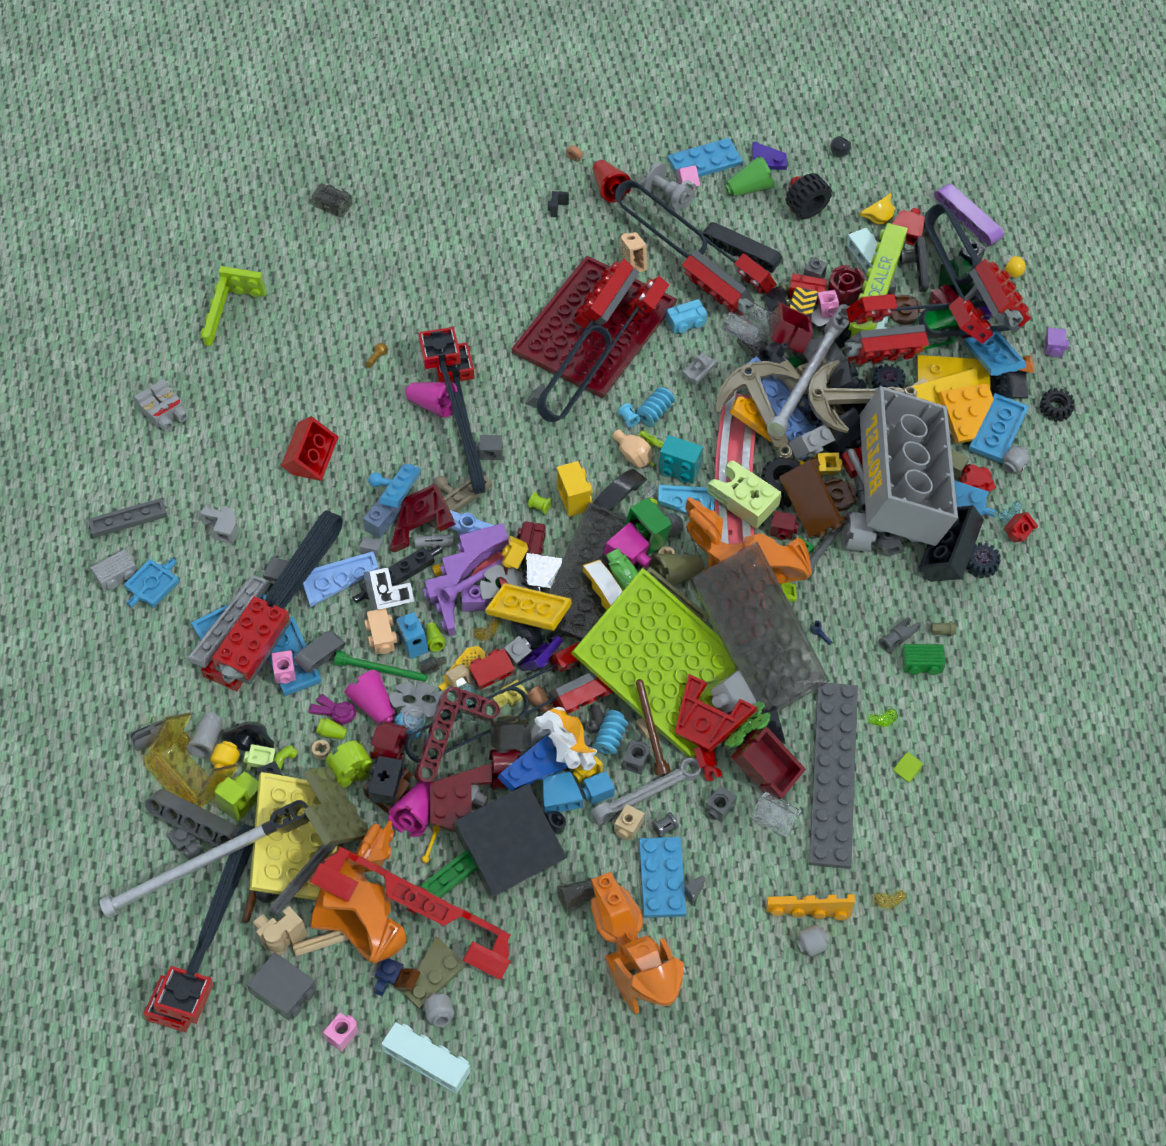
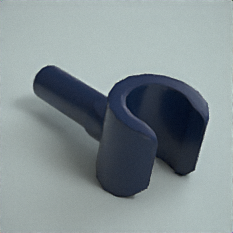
M815 620L817 628L810 624V632L813 635H819L828 645L833 643L822 631V624L819 620Z

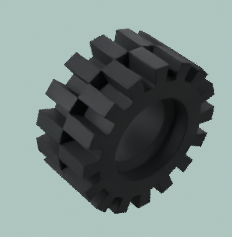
M1054 388L1053 391L1049 389L1042 396L1040 412L1043 413L1044 417L1049 416L1048 420L1050 421L1053 418L1054 422H1057L1058 419L1062 422L1064 419L1067 420L1072 414L1075 400L1072 394L1069 395L1068 391L1064 393L1062 388H1060V391L1057 388ZM1059 402L1064 407L1055 408L1050 403Z

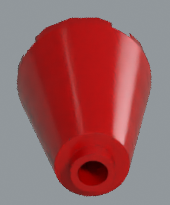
M598 160L593 165L592 170L600 195L607 202L615 203L617 202L615 197L616 189L622 182L631 179L628 174L609 162ZM631 188L628 189V190H626V191L624 192V194L622 195V200L624 199L623 196H624L626 193L629 194V192L631 191Z

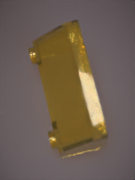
M184 713L166 717L145 755V766L168 792L202 808L216 797L214 791L221 781L224 782L227 777L232 779L238 765L232 764L215 768L208 777L187 753V745L190 742V738L184 731V728L191 714Z

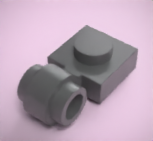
M178 827L167 834L178 851L183 850L188 860L204 852L194 835Z

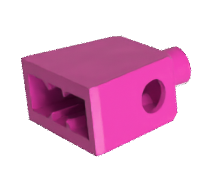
M630 522L606 543L603 554L607 555L619 548L623 555H627L626 557L633 565L638 562L644 568L652 561L646 555L649 542Z

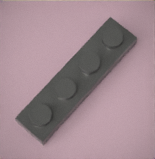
M159 498L88 519L93 538L168 516L163 500Z

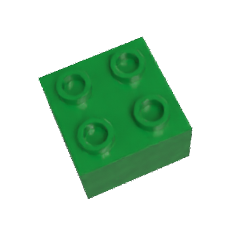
M648 497L630 507L625 523L626 526L630 522L649 542L647 555L666 544L672 526L670 519L664 516L658 509V506Z

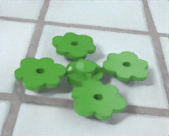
M758 701L752 704L758 710L738 727V731L733 734L734 732L730 734L729 739L725 742L726 746H739L747 733L756 728L763 729L767 726L771 715L768 712L761 714V709L765 706L763 702Z

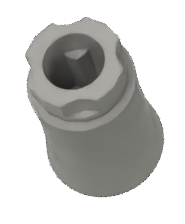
M208 712L204 714L195 734L187 745V750L196 757L210 759L216 746L223 719L215 713Z

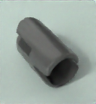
M160 720L132 732L130 737L135 749L141 751L169 739L170 734L164 721Z

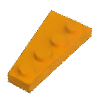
M847 894V898L837 899V895H828L826 899H818L815 895L803 897L802 900H797L796 896L768 897L766 912H770L774 916L792 914L794 917H804L805 915H811L816 919L834 917L836 920H846L851 917L855 903V894Z

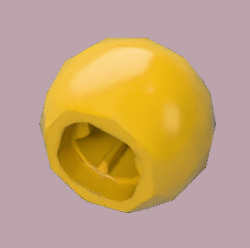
M1012 256L1004 270L1012 278L1020 277L1026 270L1025 261L1021 257Z

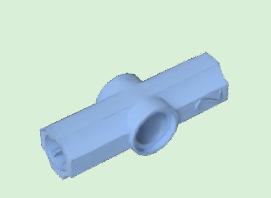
M450 510L456 525L450 528L457 530L459 535L494 526L477 520L471 513L460 514Z

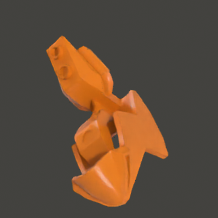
M688 497L685 506L690 519L686 525L687 532L700 549L709 554L707 569H704L702 573L738 604L751 609L762 587L806 580L811 576L810 555L804 540L796 538L787 546H781L774 539L764 534L745 536L744 542L724 543L721 541L723 519L715 511L709 510L699 501Z
M388 820L384 829H381L379 824L371 825L355 854L382 866L385 859H389L391 854L389 842L392 841L394 830H391L392 821ZM346 858L340 873L359 882L349 902L320 888L310 926L313 929L343 932L368 962L376 964L392 957L403 949L406 944V934L400 924L390 918L387 919L391 911V899L386 896L384 886H381L379 883H369L364 876V873L373 870Z
M611 871L591 879L595 897L591 899V909L597 932L606 941L616 943L617 951L610 955H605V960L613 981L625 1002L634 1014L639 1013L637 998L661 1006H670L679 996L683 980L684 963L673 957L665 938L660 940V946L649 936L638 938L637 933L640 932L643 926L642 911L630 893L618 884ZM636 968L639 972L633 976L629 971Z

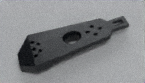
M781 287L771 289L764 296L770 317L778 302L786 305V290Z

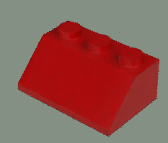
M312 416L299 421L281 467L292 475L322 481L339 436Z

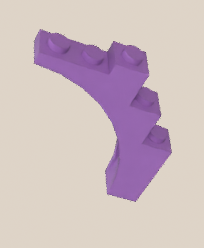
M504 523L459 535L460 543H457L460 553L442 558L443 565L440 568L443 576L425 581L426 588L423 589L425 599H430L431 606L436 605L438 615H443L444 619L441 620L443 631H448L449 637L457 635L454 623V608L457 596L453 601L446 603L440 596V590L446 586H455L466 580L472 570L482 561L497 552L503 551L506 544L509 545Z

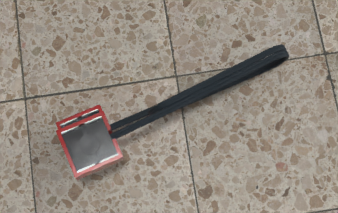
M454 327L418 332L425 369L436 368L438 382L446 383L462 438L474 494L485 493L483 469L472 437L460 381L475 379L468 342L458 344ZM453 380L455 381V385L457 386L458 390L454 393L451 385Z
M243 824L239 828L236 837L255 828V826ZM253 843L229 854L200 931L198 945L187 970L170 966L167 975L160 976L144 1011L146 1021L187 1033L190 1023L197 1024L213 987L212 978L197 974L206 950L214 939L253 849Z

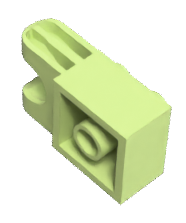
M729 461L726 464L725 471L727 477L732 481L726 483L713 479L707 484V491L712 497L727 506L729 511L757 529L779 506L781 492L737 462Z

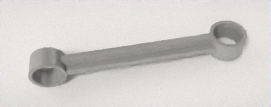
M687 758L682 762L681 768L611 803L604 802L599 804L592 810V816L601 825L611 820L615 814L621 812L626 804L633 806L684 779L687 781L696 780L701 772L697 759ZM694 765L698 771L694 774H689L684 771V767Z

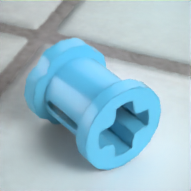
M626 403L618 409V414L624 418L627 427L630 428L640 422V416L633 411V406L630 403Z

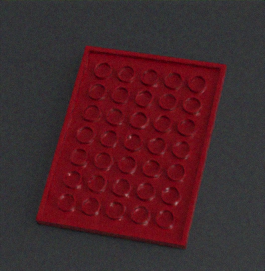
M586 256L511 348L512 353L555 374L585 330V328L583 329L574 321V318L577 316V309L582 304H585V297L590 292H593V285L602 279V272L606 268L609 269L610 266ZM635 279L608 321L601 325L611 334L612 342L630 317L625 313L629 307L627 305L633 297H636V290L641 285L645 286L646 283ZM664 293L652 311L637 321L632 319L585 390L604 398L665 319L666 309L675 306L677 298ZM593 331L588 334L561 374V378L580 387L605 350L606 341L601 333Z

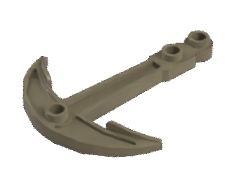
M836 360L822 366L813 375L808 389V401L815 416L824 424L835 430L847 433L849 428L841 421L836 411L830 409L829 404L868 403L877 389L827 388L826 383H828L832 373L840 364ZM908 386L905 389L888 387L889 389L917 397V391L914 387Z
M770 361L745 364L737 368L724 381L717 396L716 412L720 413L724 405L734 396V392L745 386L767 427L771 419L775 417V414L760 380L773 376V379L798 381L800 376L790 368ZM746 370H751L752 373H751V374H746L745 371H746ZM767 429L774 448L778 450V457L780 459L781 457H785V459L791 458L793 451L788 445L786 434L782 437H775ZM787 449L788 453H782V450Z

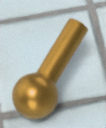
M384 343L375 345L373 355L365 363L368 368H371L380 356L387 354V345Z

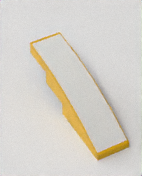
M601 560L583 565V572L592 581L593 590L600 596L601 605L607 610L621 594L622 589Z

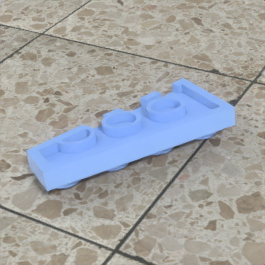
M373 551L314 568L303 583L310 607L365 578L363 572L379 569Z

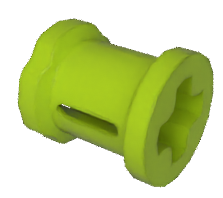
M537 492L531 495L528 502L529 508L534 507L541 510L543 514H547L552 505L551 498L541 497Z

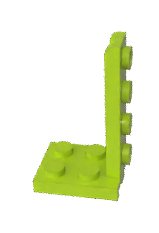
M220 266V279L215 284L214 298L210 300V312L205 317V328L201 330V339H203L204 345L211 346L213 344L229 291L238 295L266 296L267 290L262 272Z

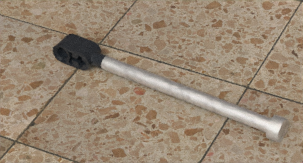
M296 800L274 811L270 821L114 898L108 895L100 899L99 902L103 913L109 919L119 914L120 908L276 831L288 833L310 822L305 812L303 815L298 816L300 809H306L309 806L302 800Z

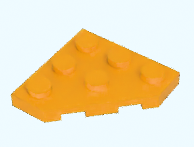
M988 383L945 390L938 393L941 405L947 406L948 424L955 444L970 442L976 437L994 400Z
M737 397L729 413L771 442L767 433V427L752 398Z

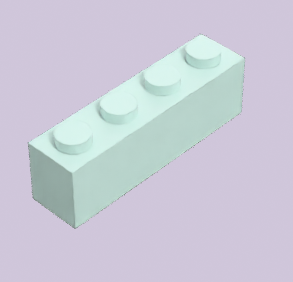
M395 1022L381 1043L382 1050L457 1094L470 1074L469 1062L461 1056L456 1058L451 1055L450 1051L442 1045L436 1046L432 1044V1041L425 1035L421 1034L419 1036L413 1033V1029L408 1025H400Z

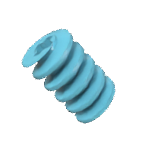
M659 387L637 409V414L645 425L652 427L654 422H657L663 416V413L667 412V408H670L672 403H675V398L668 389Z
M608 710L606 712V716L603 718V723L592 745V748L596 749L597 752L612 755L617 753L616 748L620 747L619 741L623 739L621 734H625V728L628 727V722L624 719L625 717L622 713L616 710Z

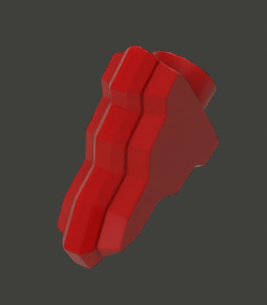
M968 464L963 469V475L960 477L961 483L989 491V493L996 489V485L991 479L992 474L988 468H979L974 464Z

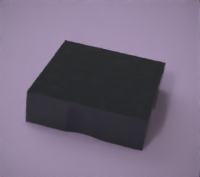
M529 784L469 813L452 824L463 848L473 860L476 872L490 899L567 858Z

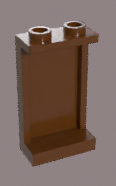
M817 458L809 460L779 477L809 538L813 536L820 538L828 534L826 530L830 528L835 530L843 526L842 522L847 520L846 516H840L816 468L820 465Z

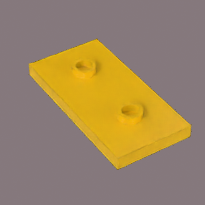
M917 355V382L923 377L929 382L977 368L979 385L988 383L990 388V374L977 359Z
M504 583L485 611L487 615L554 631L572 605V601L570 598Z

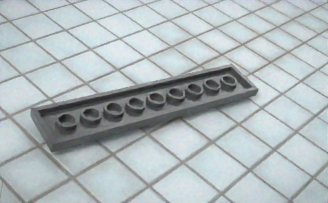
M818 682L809 865L851 869L858 685Z

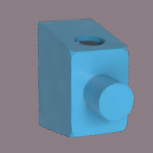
M415 612L397 618L396 630L410 659L428 653L426 635ZM417 639L418 644H412L413 641Z
M571 772L553 773L543 779L544 814L551 811L563 812L583 808V798Z

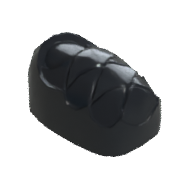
M511 621V632L514 639L518 636L525 638L531 645L530 649L532 651L544 644L540 627Z

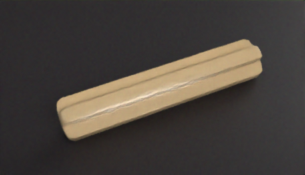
M332 931L293 944V950L295 955L299 956L348 940V938L341 931Z

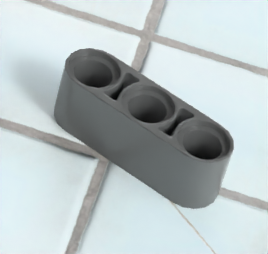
M329 630L303 648L295 656L294 661L305 672L310 674L333 658L338 650L341 651L346 642L335 632Z

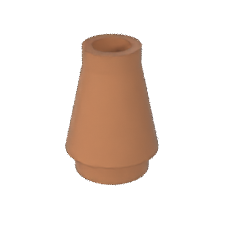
M536 686L527 694L528 701L535 707L549 701L544 688L541 689L540 686ZM550 703L539 710L545 714L554 707Z

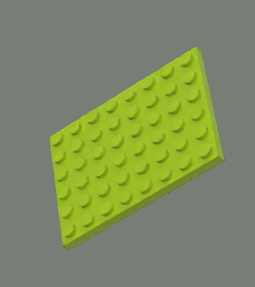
M644 568L637 573L571 652L575 658L644 718L636 687V680L642 679L656 730L687 758H694L696 756L694 749L699 746L676 735L675 728L688 675L691 674L707 683L698 700L714 707L711 689L724 678L740 670L748 687H750L760 674Z

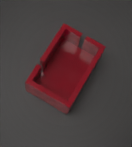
M778 302L769 319L771 340L780 344L787 343L788 348L795 353H798V351L804 353L813 336L811 316Z
M767 726L763 729L756 728L744 740L745 743L736 749L731 758L755 784H760V790L770 800L782 799L806 769Z

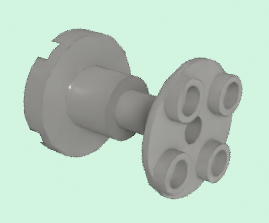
M654 163L650 168L648 176L642 180L641 185L650 193L657 187L665 191L664 195L671 199L670 208L677 214L681 213L679 210L682 207L687 208L691 204L695 196L693 189H696V185L689 180L681 184L675 181L668 182L664 179L666 166L663 163Z

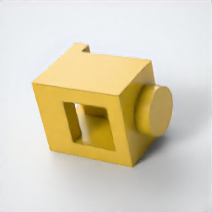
M817 453L812 458H817L820 463L816 467L820 475H835L842 469V460L839 459V453Z
M509 536V545L506 544L502 551V564L508 568L514 567L518 569L528 550L527 543Z
M595 755L593 758L596 764L590 770H584L581 764L577 768L571 769L576 783L579 784L581 782L583 784L585 779L597 775V772L599 774L603 772V763Z

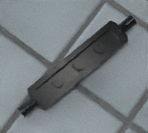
M438 545L429 551L422 547L389 567L392 586L401 584L434 564V557L443 552L442 548ZM366 582L360 585L361 592L352 597L356 604L365 598L369 600Z

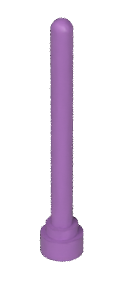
M503 558L455 586L442 588L440 590L442 600L446 603L453 601L457 593L485 577L484 573L489 568L503 565Z

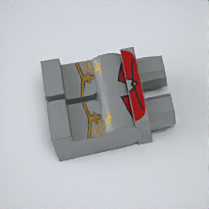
M165 379L150 386L151 391L147 388L134 396L137 407L158 429L162 428L167 432L172 429V421L174 419H177L179 422H184L188 419L183 401L169 388Z

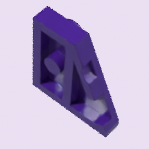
M752 142L753 160L761 156L766 161L770 170H787L786 153L757 142Z
M559 636L554 637L549 645L544 643L539 648L531 651L518 667L523 672L533 671L537 668L542 669L548 664V658L561 645L563 640Z

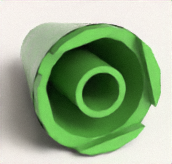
M759 156L727 180L725 188L729 195L738 196L771 189L775 184L774 179H770L769 173L771 171L763 157Z

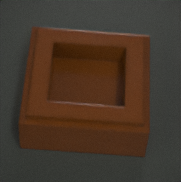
M402 968L393 987L398 991H412L421 972L417 969Z

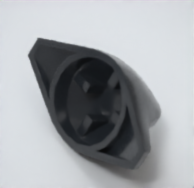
M247 721L236 724L233 729L222 733L223 740L235 744L237 748L243 751L250 752L251 744L274 748V741L268 736L266 727L259 722Z

